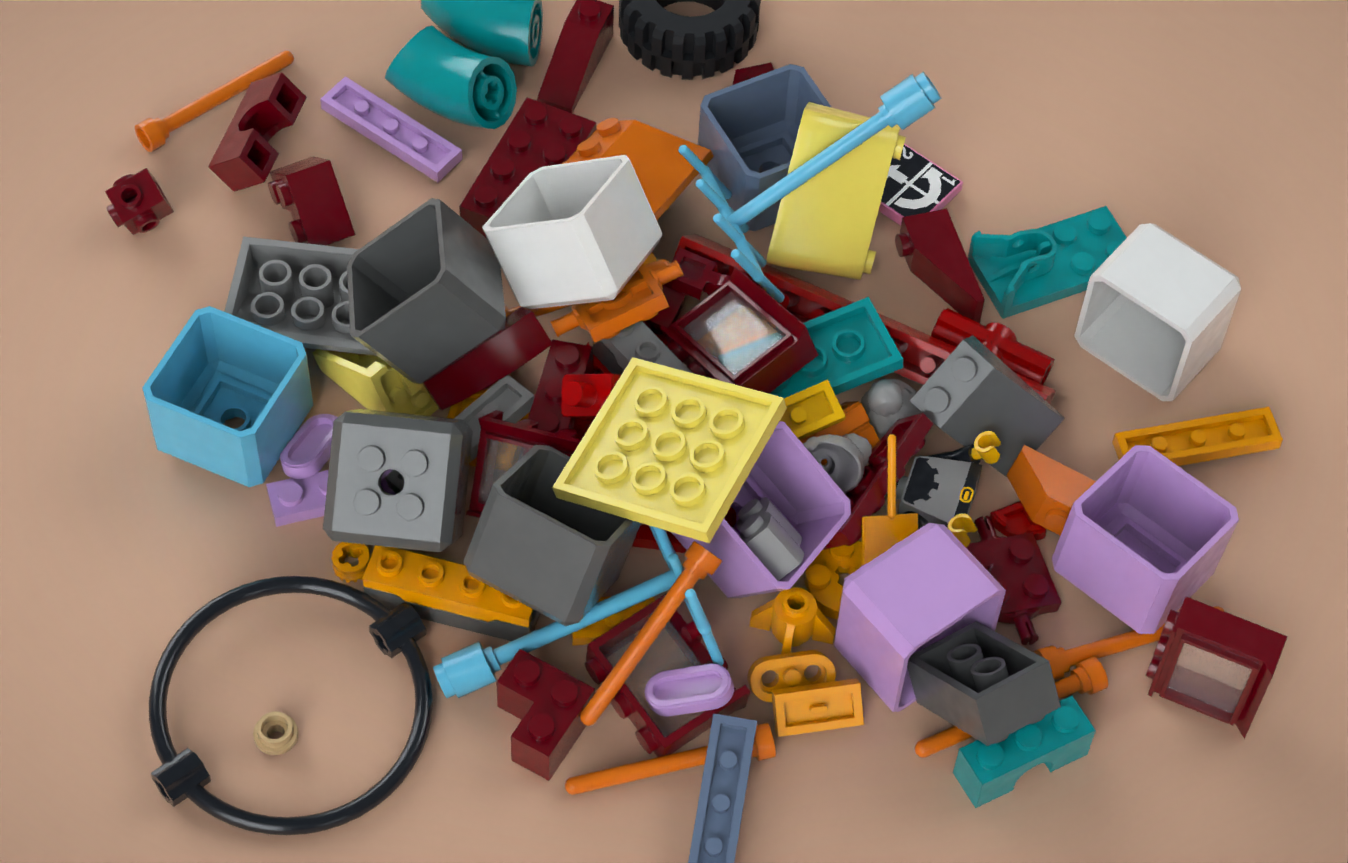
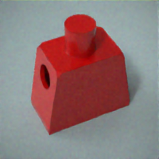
M565 374L562 378L561 391L562 416L593 421L621 374Z

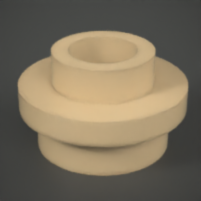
M278 711L269 712L263 715L256 723L253 731L254 741L262 752L269 755H281L291 750L296 744L298 728L290 716ZM273 732L284 734L278 739L268 738Z

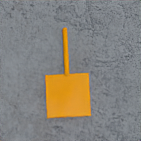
M894 434L888 436L887 515L862 516V566L918 530V513L896 514V436Z

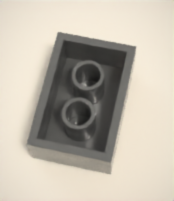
M977 621L912 654L908 661L907 669L917 703L987 746L1004 741L1008 738L1009 734L1028 724L1041 721L1046 714L1061 707L1049 660Z

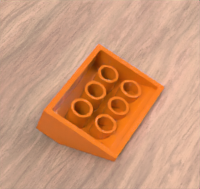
M609 118L600 122L592 135L587 140L581 142L573 155L561 164L626 155L633 165L655 218L658 220L699 174L679 153V147L686 145L705 165L713 158V154L710 149L637 120L618 121L617 118Z

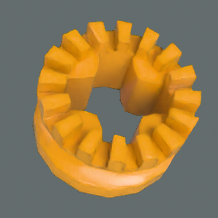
M341 542L336 545L331 557L335 575L341 581L346 580V583H350V581L355 583L358 579L361 581L370 560L368 547L365 544ZM346 555L358 558L359 564L352 566L349 562L345 563L344 558H346Z

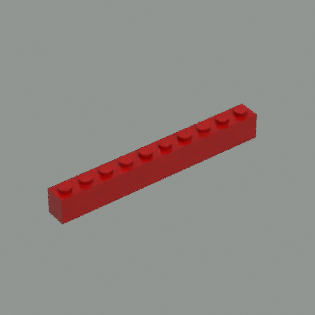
M698 234L681 237L675 255L679 248L685 249L717 262L715 272L730 276L736 266L754 282L752 277L731 257L732 249ZM767 264L761 268L763 274L785 296L783 302L779 304L802 323L854 303ZM879 314L903 357L904 368L894 371V373L924 385L956 348L951 344ZM1017 374L1044 400L1051 404L1056 390Z

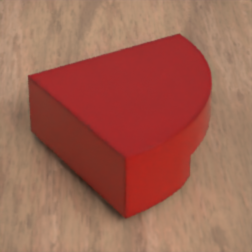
M1021 501L990 512L994 528L1007 537L1033 532L1036 541L1045 539L1047 530L1043 526L1031 521Z

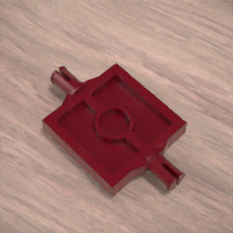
M983 516L974 521L981 541L970 543L966 548L1006 590L998 622L1014 624L1021 644L1027 645L1029 642V645L1039 639L1031 619L1037 615L1057 612L1062 602L1033 532L999 537L996 534L991 517L985 516L983 519Z

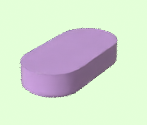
M318 414L304 422L280 453L283 472L288 477L304 479L315 475L322 469L330 458L333 421L338 418L337 416Z
M712 663L659 672L650 678L645 687V698L651 710L657 715L665 717L718 709L727 704L734 693V683L728 670L719 664Z

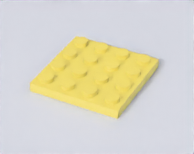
M632 357L552 488L555 496L565 501L710 544L786 411L787 407L784 398Z

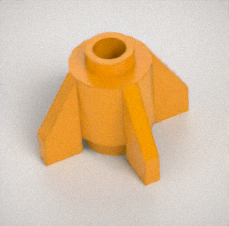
M801 587L783 590L776 598L753 610L749 627L770 631L772 629L773 635L783 644L781 654L791 653L792 647L802 645L811 636L814 641L833 644L836 628L817 607L816 599L813 595Z

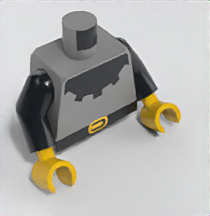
M985 431L976 437L974 445L971 444L950 452L915 457L909 476H903L896 483V499L901 500L898 514L918 513V529L928 523L943 524L967 547L971 541L967 533L977 531L972 518L969 516V512L982 470V465L979 463L981 458H983L986 463L994 464L1000 458V454L995 447L1000 446L1001 441L992 431Z

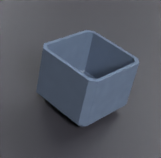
M789 64L710 93L703 98L700 105L698 145L712 151L713 158L706 166L732 192L731 198L726 199V201L734 211L787 176L802 114L807 103L811 102L831 107L804 67ZM781 199L748 221L746 224L749 226V230L757 231L775 224Z

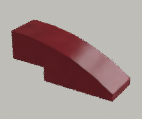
M520 307L506 317L505 329L422 384L438 408L444 410L512 373L553 345L533 311Z

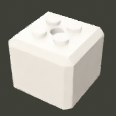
M626 155L541 167L528 174L482 227L517 302L521 307L527 309L614 300L658 245L663 235L633 165Z
M1140 224L1090 276L1074 337L1081 348L1161 401H1173L1221 349L1241 291L1239 278L1156 224Z

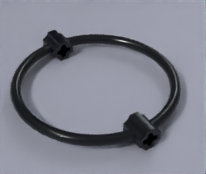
M281 576L257 580L231 589L206 603L189 617L173 635L161 655L151 683L149 724L156 753L162 763V766L151 772V777L161 795L173 807L189 798L199 808L225 823L248 831L270 835H302L325 831L344 825L374 809L388 798L408 776L423 750L429 733L433 697L429 670L416 642L426 635V627L420 615L411 605L409 606L405 602L390 611L378 600L349 585L308 576ZM284 593L326 596L347 603L369 615L375 620L374 623L369 625V632L374 638L376 645L384 655H388L391 659L400 652L404 654L412 674L415 690V711L411 732L401 755L389 772L367 792L351 802L322 813L298 817H275L255 814L234 807L208 792L204 786L211 782V778L203 762L189 748L177 754L171 740L167 722V695L171 677L179 658L193 638L207 624L235 606L260 597Z

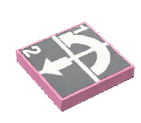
M904 143L900 160L892 158L879 212L901 226L902 217L943 209L962 190L963 182Z

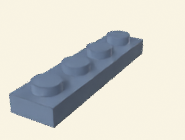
M713 713L688 863H734L757 726L756 720Z

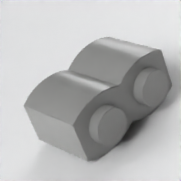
M766 497L760 501L753 499L742 507L738 513L739 520L737 522V529L741 532L739 537L776 580L780 581L799 566L804 558V551L800 547L802 536Z

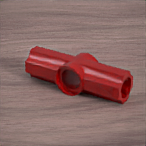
M949 308L943 309L931 333L932 337L955 347L963 339L974 336L1013 372L1042 385L1046 382L1055 360L1018 342L1012 330L1003 324L991 322L984 326Z

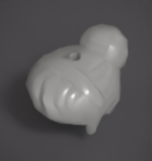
M880 379L874 382L869 391L861 398L860 403H862L870 419L869 423L874 427L879 440L897 420L922 413L910 402L917 391L900 380Z
M855 433L845 434L844 436L832 434L819 437L813 436L803 444L844 494L858 486L863 478L864 467L867 465L872 454V445L868 440ZM823 459H827V463L825 465L821 464V461Z

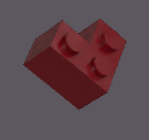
M312 156L270 171L273 180L268 183L271 197L276 205L281 203L283 209L291 211L294 221L289 222V227L295 242L326 246L356 235L330 160Z
M519 649L496 682L497 707L521 719V722L511 735V761L550 781L587 726L581 722L580 714L595 694V688Z

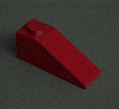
M576 0L564 22L537 101L573 113L613 37L614 5L598 0Z
M947 208L902 217L900 234L895 236L898 255L905 257L910 271L954 310L980 323L985 299Z

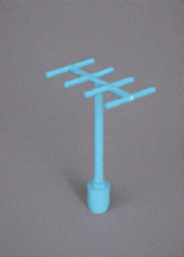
M924 71L916 77L913 74L881 95L880 98L883 105L878 107L880 112L736 211L726 201V199L731 198L732 192L686 145L679 147V153L702 177V179L696 181V187L719 211V213L713 216V221L734 241L737 249L731 251V257L752 277L754 282L758 283L778 303L783 302L785 296L763 274L761 268L766 265L767 261L746 240L743 234L749 230V226L746 223L888 125L892 128L898 124L904 130L935 108L934 104L942 98Z
M649 526L668 565L669 571L596 603L579 623L564 626L555 621L495 649L491 646L483 649L478 641L441 658L442 663L433 666V670L445 697L448 699L457 695L460 698L496 682L497 679L494 673L501 670L500 665L511 661L519 649L529 653L670 590L684 568L668 538L666 530ZM693 588L688 589L685 592L686 598L684 599L698 631L702 635L713 664L722 666L724 659L712 633L711 625Z

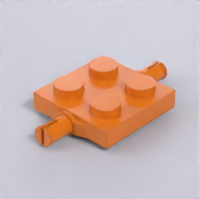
M676 260L656 271L646 267L643 263L614 300L574 304L571 307L572 312L550 321L557 337L580 326V328L588 331L594 343L602 339L613 338L621 330L639 321L649 320L655 317L659 311L669 307L662 292V285L684 276Z

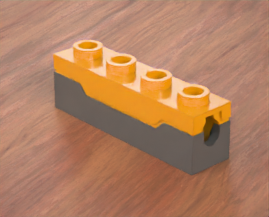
M375 545L362 578L364 593L378 600L390 611L405 602L416 610L421 619L508 641H513L533 632L540 616V612L470 576L465 565L394 547Z

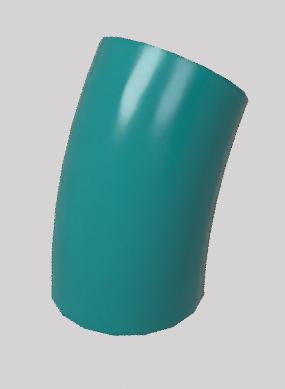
M421 0V9L438 28L462 45L480 54L500 57L507 63L535 66L542 40V0Z
M432 25L419 31L407 42L393 59L385 75V79L417 104L437 115L468 126L496 129L505 124L512 115L516 104L517 85L515 75L507 62L500 57L487 56L467 49L449 39Z

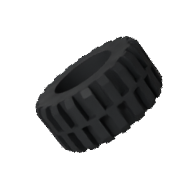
M619 0L620 37L623 44L628 47V52L636 60L642 59V65L652 71L656 68L660 70V74L672 78L673 75L682 76L683 80H692L693 76H702V79L710 78L717 71L724 73L733 68L734 62L740 63L748 55V51L753 48L758 32L761 0ZM677 2H696L704 4L715 11L702 16L689 17L674 14L664 9V7Z

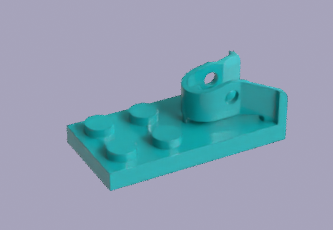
M1107 206L1037 229L1018 231L1012 235L981 234L978 231L971 238L968 261L1001 318L1004 319L1086 291L1090 276L1127 237Z
M866 297L804 322L803 324L808 330L818 356L769 394L786 398L828 379L835 395H838L904 368L903 357L870 298ZM779 333L720 356L719 362L735 375L782 339Z

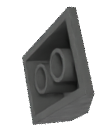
M974 336L963 339L910 400L936 426L964 447L971 444L974 445V441L980 433L985 431L994 432L1001 441V445L995 447L1000 454L998 462L989 465L1004 476L1007 475L1023 445L1037 450L1065 419Z

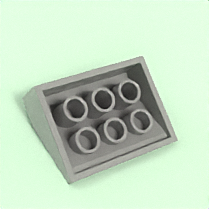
M243 237L224 312L302 342L304 348L377 356L350 335L347 264L353 254L359 249Z

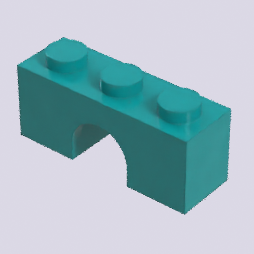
M1073 696L1061 700V707L1046 714L1041 721L1020 728L1009 734L1008 738L1002 742L987 746L976 740L959 748L953 774L975 808L1013 791L1017 780L1028 770L1039 764L1045 763L1049 771L1052 772L1088 754L1096 730Z

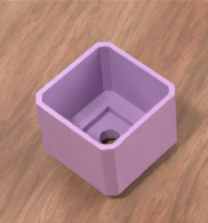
M779 421L731 505L736 512V524L734 527H731L724 518L710 544L673 532L671 533L686 550L693 541H696L722 560L713 575L708 573V576L727 598H743L790 589L847 521L851 515L850 500L786 423ZM764 497L768 498L802 536L800 547L804 551V558L799 566L780 581L776 580L739 537L741 532L737 529L738 513L743 506L753 499L760 501Z
M1135 445L1073 503L1052 556L1053 567L1057 573L1137 633L1154 634L1166 622L1170 610L1177 611L1182 606L1185 596L1190 598L1214 574L1239 521L1237 509L1151 446Z
M928 523L844 579L834 647L892 712H900L916 701L907 669L910 656L975 621L995 631L1006 590L945 525Z

